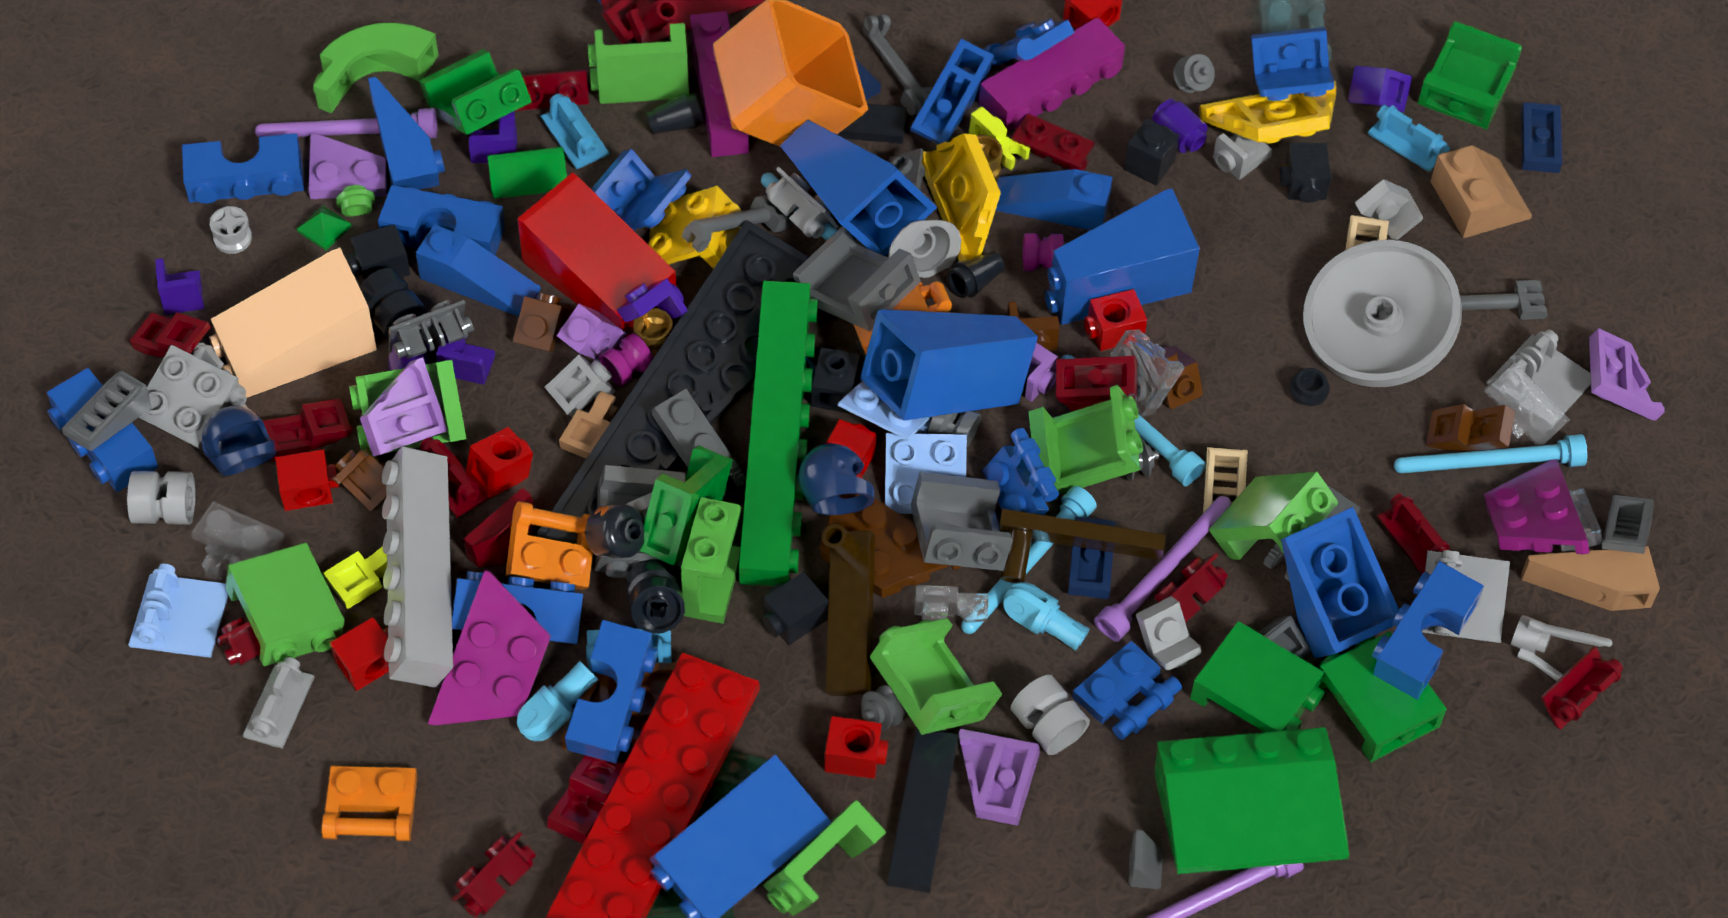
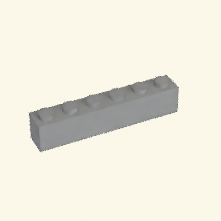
M402 446L394 458L386 462L382 472V483L386 485V499L383 504L382 516L384 519H387V532L383 540V552L387 554V568L384 573L383 586L385 589H388V603L384 611V624L388 625V640L385 645L384 658L385 661L389 662V679L436 688L453 668L447 456Z

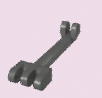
M887 14L878 15L877 17L875 15L866 16L863 22V34L905 89L900 99L902 105L907 108L906 110L910 115H918L933 87L922 88L884 36L888 32L891 23L890 17Z
M768 195L755 197L750 210L692 221L685 227L682 238L688 243L693 242L692 247L697 252H702L707 248L712 233L740 228L746 220L753 224L764 223L773 232L784 231L794 223L789 219L790 214L786 217L775 205L768 201Z
M1538 280L1516 281L1514 293L1460 295L1462 311L1518 309L1520 320L1545 319L1548 316L1547 308L1543 306L1545 299L1541 293L1542 285Z

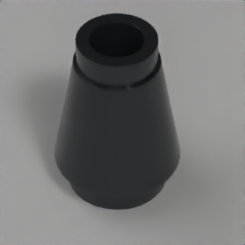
M684 92L652 112L646 113L653 134L697 128L696 124L704 122L695 93L686 96Z
M990 252L989 254L957 262L947 274L948 285L959 298H973L1004 271V261L997 252Z

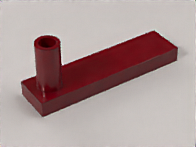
M658 0L630 10L625 15L637 43H654L670 38V24L685 23V32L690 31V15L727 11V16L729 17L759 6L765 0Z

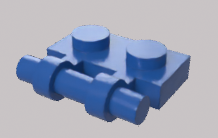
M1019 428L1013 431L1010 436L1015 446H1003L982 472L986 480L998 481L1000 493L997 501L1002 509L1045 515L1049 510L1046 502L1053 501L1059 496V492L1054 485L1056 478L1050 467H1045L1040 459V448L1035 439L1029 438L1024 428Z
M1130 641L1074 689L1072 698L1101 724L1114 714L1120 721L1112 727V731L1117 738L1124 740L1132 732H1140L1147 725V719L1158 709L1165 710L1174 701L1173 696L1182 689V685L1173 676L1169 677L1162 684L1155 683L1153 680L1160 674L1161 667L1136 644ZM1139 692L1146 697L1136 707L1130 706L1127 703Z

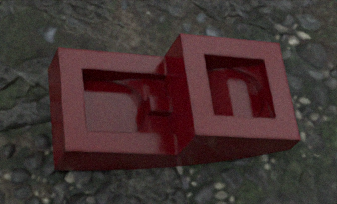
M178 312L172 319L151 313L130 339V343L134 350L156 357L164 358L171 345L191 354L211 327L206 321Z
M341 398L303 404L299 415L263 421L269 437L274 439L276 455L271 459V462L276 461L275 457L304 453L335 443L352 433V427Z
M585 755L569 778V788L548 816L547 828L584 844L625 764L619 761L616 764Z

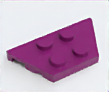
M1557 459L1549 460L1484 494L1487 512L1500 550L1520 551L1529 549L1535 552L1551 553L1553 544L1575 545L1576 554L1590 553L1587 536Z
M488 570L484 571L453 654V668L444 678L428 721L430 725L435 726L518 716L519 711L526 704L551 634L532 617L526 608Z

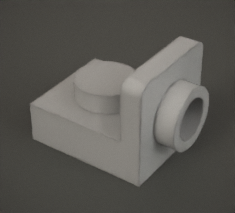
M1222 133L1216 138L1213 158L1222 171L1230 172L1240 180L1270 158L1272 148L1266 143L1256 142L1237 134L1229 138Z
M1384 179L1355 202L1362 215L1389 221L1387 233L1394 240L1400 239L1423 219L1408 189Z
M580 355L545 386L546 390L566 414L572 418L578 409L583 410L601 391L610 395L616 392L608 382L612 377L610 372L598 360L595 359L590 363Z
M1172 596L1136 614L1149 656L1165 670L1181 667L1190 659L1202 653L1200 645L1189 636L1180 603Z

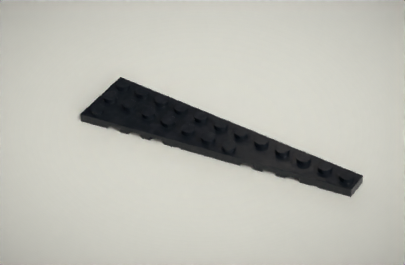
M746 220L688 306V311L682 315L551 512L582 517L584 514L591 515L597 509L598 479L604 465L668 471L681 457L652 416L651 411L654 407L687 389L708 422L712 425L755 379L763 281L795 282L793 273L809 257ZM541 526L535 537L577 544L578 533ZM509 577L506 578L504 584H508ZM534 581L533 588L550 590V584Z

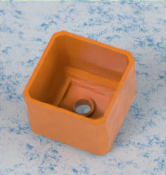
M765 0L713 43V52L731 127L735 130L781 147L780 145L807 120L838 134L868 110L851 42L846 30L840 23L787 0Z

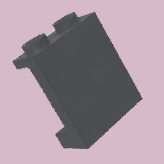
M843 226L793 273L796 283H810V299H818L819 309L869 332L874 327L878 310H892L921 282L911 253L899 248L890 258L858 245L853 235Z
M604 465L598 479L597 508L608 505H626L651 493L655 479L662 473L682 482H685L686 473ZM641 551L629 558L612 559L606 556L595 555L594 571L606 572L607 576L613 578H625L636 564L657 558ZM683 558L675 566L671 565L677 574L681 569Z
M919 472L911 501V510L925 563L1004 571L1013 540L1010 533L1000 532L995 514V506L1000 493L998 481Z

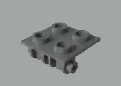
M447 300L433 306L431 312L418 317L415 314H409L397 319L393 323L394 326L389 327V354L394 345L399 359L405 356L407 359H411L427 352L423 341H425L428 349L433 351L435 348L432 338L434 337L437 338L441 347L446 346L443 334H445L449 344L467 338L468 333L474 331L469 316L464 317L465 301L453 303L452 300Z

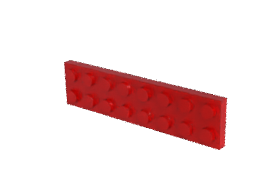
M682 652L546 918L647 917L662 887L650 871L655 867L650 859L694 823L760 690L759 681Z

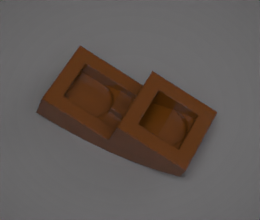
M1465 404L1435 409L1432 411L1426 445L1436 449L1455 451L1490 450L1509 447L1515 411L1506 404L1475 411Z

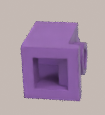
M578 304L557 336L578 353L599 361L601 353L609 348H617L626 332L600 312Z

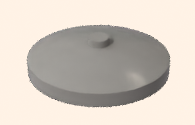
M1370 241L1343 251L1319 271L1306 295L1303 311L1304 327L1315 355L1333 374L1343 380L1361 386L1389 387L1419 378L1443 360L1458 336L1462 321V304L1458 286L1447 266L1433 253L1418 245L1404 241Z

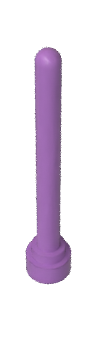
M435 108L419 109L418 113L411 114V117L430 138H437ZM376 118L259 124L255 129L258 137L297 133L298 137H309L313 133L322 136L380 133Z
M1218 497L1120 604L1106 606L1096 616L1094 622L1099 631L1115 642L1120 641L1130 630L1131 615L1209 532L1208 529L1231 505L1228 497Z
M1303 863L1247 868L1146 918H1186L1273 875L1276 878L1283 875L1285 878L1291 877L1303 871Z

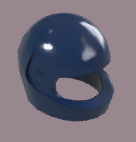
M242 406L225 407L214 413L204 426L202 432L204 453L222 476H230L243 472L250 467L254 468L276 455L274 439L269 437L261 418L249 408Z
M827 443L812 449L804 457L800 466L798 480L802 493L814 512L823 515L850 514L864 510L874 502L873 485L862 478L856 477L863 470L864 464L857 453L849 447L837 443ZM843 494H860L857 497L847 499L838 496Z

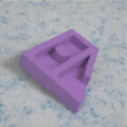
M317 133L311 134L310 199L336 198L338 194L343 192L344 188L351 185H362L367 190L372 191L374 196H387L386 158Z
M1598 328L1589 337L1591 393L1656 421L1665 412L1661 402L1651 401L1645 389L1651 384V381L1646 371L1640 366L1638 356L1632 344Z
M423 357L410 361L360 417L373 456L448 431Z
M960 729L959 738L976 816L1018 826L1039 758V744Z

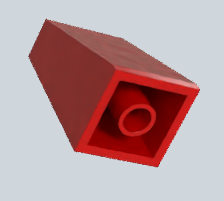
M573 172L518 218L523 264L577 305L582 304L600 312L626 332L624 338L633 331L634 319L624 322L616 310L628 301L625 294L642 283H645L648 287L666 278L671 284L676 286L675 270Z

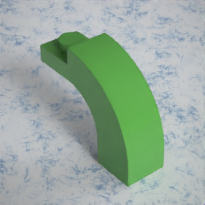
M379 23L360 27L340 36L320 54L323 72L317 76L313 87L318 108L332 113L352 84L370 73L389 71L402 74L417 81L423 79L438 57L435 33L407 24Z

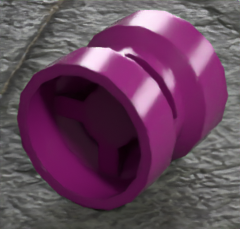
M1024 233L1023 271L1035 272L1039 268V264L1042 265V268L1048 269L1052 267L1053 251L1064 245L1063 234H1050L1048 237H1043V240H1040L1036 233Z
M634 333L623 338L617 349L609 348L599 355V362L612 375L610 379L618 387H623L633 379V373L645 372L653 360L652 353L647 345Z

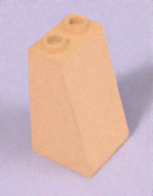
M341 248L328 252L211 319L215 334L209 336L210 344L219 358L224 357L227 365H224L222 370L228 369L232 375L239 378L237 382L245 388L246 398L377 350L368 304Z

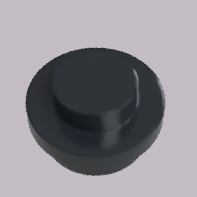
M1303 369L1291 380L1290 393L1302 405L1317 406L1323 403L1329 395V382L1326 376L1318 369Z

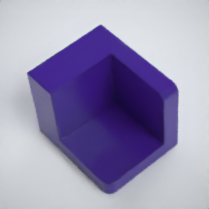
M1355 66L1348 102L1373 105L1380 108L1383 105L1388 107L1394 105L1399 112H1404L1412 76L1387 68Z
M515 111L499 118V130H476L472 132V135L469 136L471 163H488L487 156L517 152Z
M155 259L158 292L165 315L204 309L200 271L168 275L164 259Z
M443 334L446 346L441 347L439 344L436 352L437 362L452 360L456 379L484 385L495 358V351L466 344L465 339L449 344L445 334Z

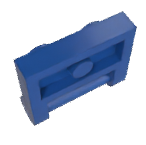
M1049 18L1038 24H1035L1033 21L1015 30L1017 36L1003 45L999 43L990 44L984 50L994 55L991 66L1001 65L1010 59L1026 61L1072 35L1074 30L1069 20L1053 22L1052 18Z

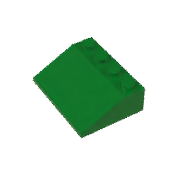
M1326 727L1157 742L1155 778L1177 874L1349 859L1336 763Z

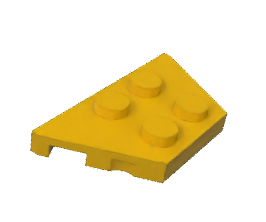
M1334 80V89L1326 90L1325 95L1308 97L1304 93L1289 94V98L1285 100L1270 101L1266 97H1261L1257 94L1200 105V119L1203 122L1256 142L1275 143L1284 137L1295 135L1311 136L1316 131L1330 128L1336 100V81Z
M963 133L954 137L951 142H943L936 145V150L932 152L923 151L922 156L925 178L942 220L952 223L959 230L961 237V247L958 254L959 261L982 255L1001 194L977 136Z

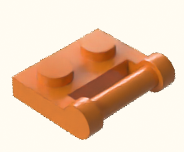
M518 501L513 511L505 576L534 579L536 582L550 584L551 581L576 584L575 589L580 590L589 588L593 552L586 541L585 527L590 515L584 514L582 517L545 511L533 508L531 503ZM529 525L578 533L577 544L528 535Z
M331 766L326 808L322 820L323 839H337L338 835L396 836L397 841H411L418 775L416 768ZM340 812L398 813L397 819L340 818Z

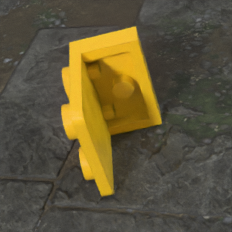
M718 186L681 196L669 203L664 210L665 217L656 226L650 228L648 245L667 264L700 255L714 269L740 228L712 233L707 248L702 252H697L692 247L693 242L688 243L684 240L682 233L685 227L694 220L741 212V209Z

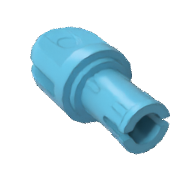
M1027 582L1016 583L1004 595L1003 606L1006 613L1013 620L1036 635L1039 632L1042 634L1044 632L1049 633L1074 651H1077L1090 630L1087 626L1075 621L1059 610L1058 599L1033 584Z
M579 661L554 687L543 685L523 705L518 713L516 723L520 733L534 742L544 741L551 737L572 717V705L598 681V678Z

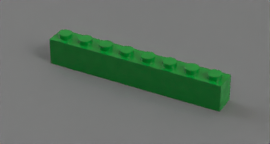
M763 281L739 562L740 584L775 586L779 583H787L790 573L798 574L799 549H792L793 536H801L802 512H795V500H803L804 497L798 480L799 475L797 474L798 463H802L807 455V439H800L801 427L809 428L810 404L803 403L804 392H811L813 368H806V357H814L815 333H808L809 322H817L818 299H810V283Z

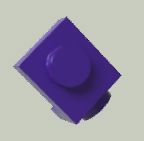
M667 278L655 282L648 287L645 283H642L625 294L628 301L616 309L624 322L643 316L656 305L659 309L668 313L671 319L680 317L688 311L683 303L682 293Z

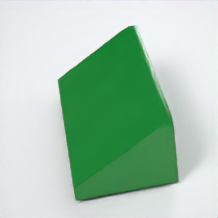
M563 147L487 156L494 199L548 193L567 177Z

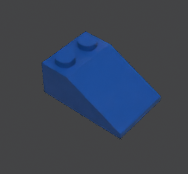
M1354 507L1281 539L1297 619L1314 658L1336 654L1394 626L1393 621L1399 612V608Z

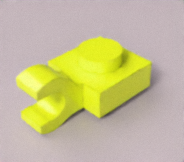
M983 107L971 113L969 134L976 136L987 135L997 139L1002 145L1001 163L1004 167L1010 170L1014 168L1015 157L1012 154H1018L1024 160L1029 159L1030 148L1006 137L1007 129L998 117H993Z
M381 547L373 555L364 559L359 551L323 573L327 583L347 610L382 588L379 577H384L387 568V554L383 552V547Z

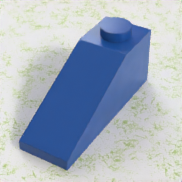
M961 39L913 122L910 131L936 144L947 142L980 91V83L987 79L994 55Z
M376 77L368 78L370 95L392 185L405 188L415 187L419 190L439 186L438 173L445 172L440 149L433 151L430 137Z
M1077 169L999 177L997 185L1001 194L995 211L1093 230L1104 224L1113 177Z
M435 224L416 252L420 279L518 317L524 296L536 299L538 292L541 291L539 285L469 237Z

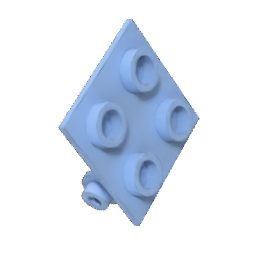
M863 381L838 403V406L906 440H909L914 434H928L931 417L903 421Z
M886 433L885 505L899 514H912L911 501L919 472L966 477L967 435L914 434L909 440H906L894 433Z
M160 564L159 568L149 575L129 647L211 658L229 596L226 590V583L179 578L175 574V568L172 565Z

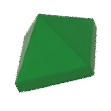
M322 205L297 228V232L327 251L352 226L350 222Z

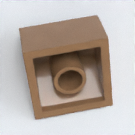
M1473 145L1437 156L1431 183L1462 238L1531 219L1532 214L1498 158Z

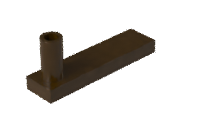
M1002 509L1000 532L1010 533L1013 541L1004 571H1001L1000 579L1010 583L1025 582L1031 540L1162 560L1166 535Z
M831 524L826 527L822 535L824 544L830 549L826 693L830 696L864 695L871 691L872 660L870 655L872 654L875 534L871 530L847 531L840 524Z

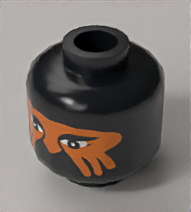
M629 505L601 506L594 510L587 519L585 527L587 544L597 556H606L612 559L632 557L644 545V518L636 508Z

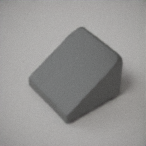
M1291 615L1276 618L1258 632L1300 658H1303L1311 651L1307 640Z
M1136 830V833H1133L1130 847L1128 884H1130V887L1160 889L1163 852L1143 830Z

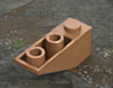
M1646 546L1644 554L1608 549L1593 550L1589 548L1590 553L1576 554V551L1567 553L1538 552L1527 557L1521 573L1523 581L1610 611L1651 608L1660 590L1649 546Z

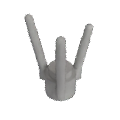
M1522 615L1513 635L1511 645L1520 648L1517 658L1532 663L1557 681L1563 674L1535 655L1536 651L1545 652L1551 636L1598 647H1610L1613 642L1608 638L1549 625Z

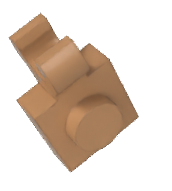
M601 391L589 413L578 409L559 439L561 449L587 459L618 411V407L613 406L616 397Z

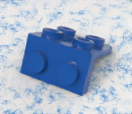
M1325 27L1251 35L1254 78L1259 96L1266 97L1270 101H1280L1289 98V94L1304 93L1308 97L1322 96L1326 94V90L1335 88L1334 79L1329 68L1327 32Z
M629 149L619 155L591 190L633 231L643 227L649 229L656 226L665 217L664 210L669 203L677 200L684 194L687 189L685 184L692 175L687 169H682L655 177L636 153Z

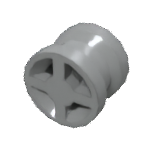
M226 206L213 213L209 225L216 248L227 254H236L245 250L252 242V232L249 228V220L246 213L241 208L235 206Z

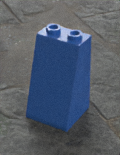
M810 120L802 124L780 145L838 222L869 250L883 256L889 253L892 242L901 229L912 222L925 220L938 208L893 164Z
M1173 189L1162 191L1053 251L1052 267L1047 270L1049 290L1045 291V302L1050 313L1056 312L1061 325L1084 320V317L1088 316L1091 299L1134 289L1140 304L1144 305L1192 292L1200 248Z
M878 310L860 379L903 421L1019 404L1038 336L1016 316Z
M774 755L654 855L650 861L655 867L650 871L666 891L672 887L683 901L679 904V907L687 918H719L832 822L780 759Z

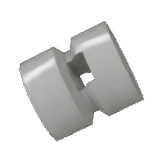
M133 471L131 473L127 494L128 515L131 523L156 524L160 518H163L166 524L190 525L192 523L196 500L195 480L192 472L168 471L164 477H160L156 471Z
M1044 675L1028 684L1015 697L1010 709L1027 729L1034 728L1032 736L1048 755H1055L1076 742L1086 731L1090 723V719L1074 701H1066L1067 692L1052 675Z

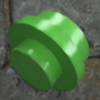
M362 185L348 186L336 197L337 206L341 208L342 214L348 217L369 214L372 211V204L375 202L374 193Z

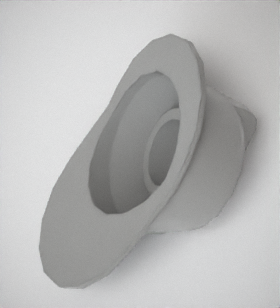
M926 218L925 220L912 222L901 229L894 238L889 249L888 258L899 248L907 251L912 255L919 277H931L947 269L955 262L961 247L959 230L952 223L944 220Z

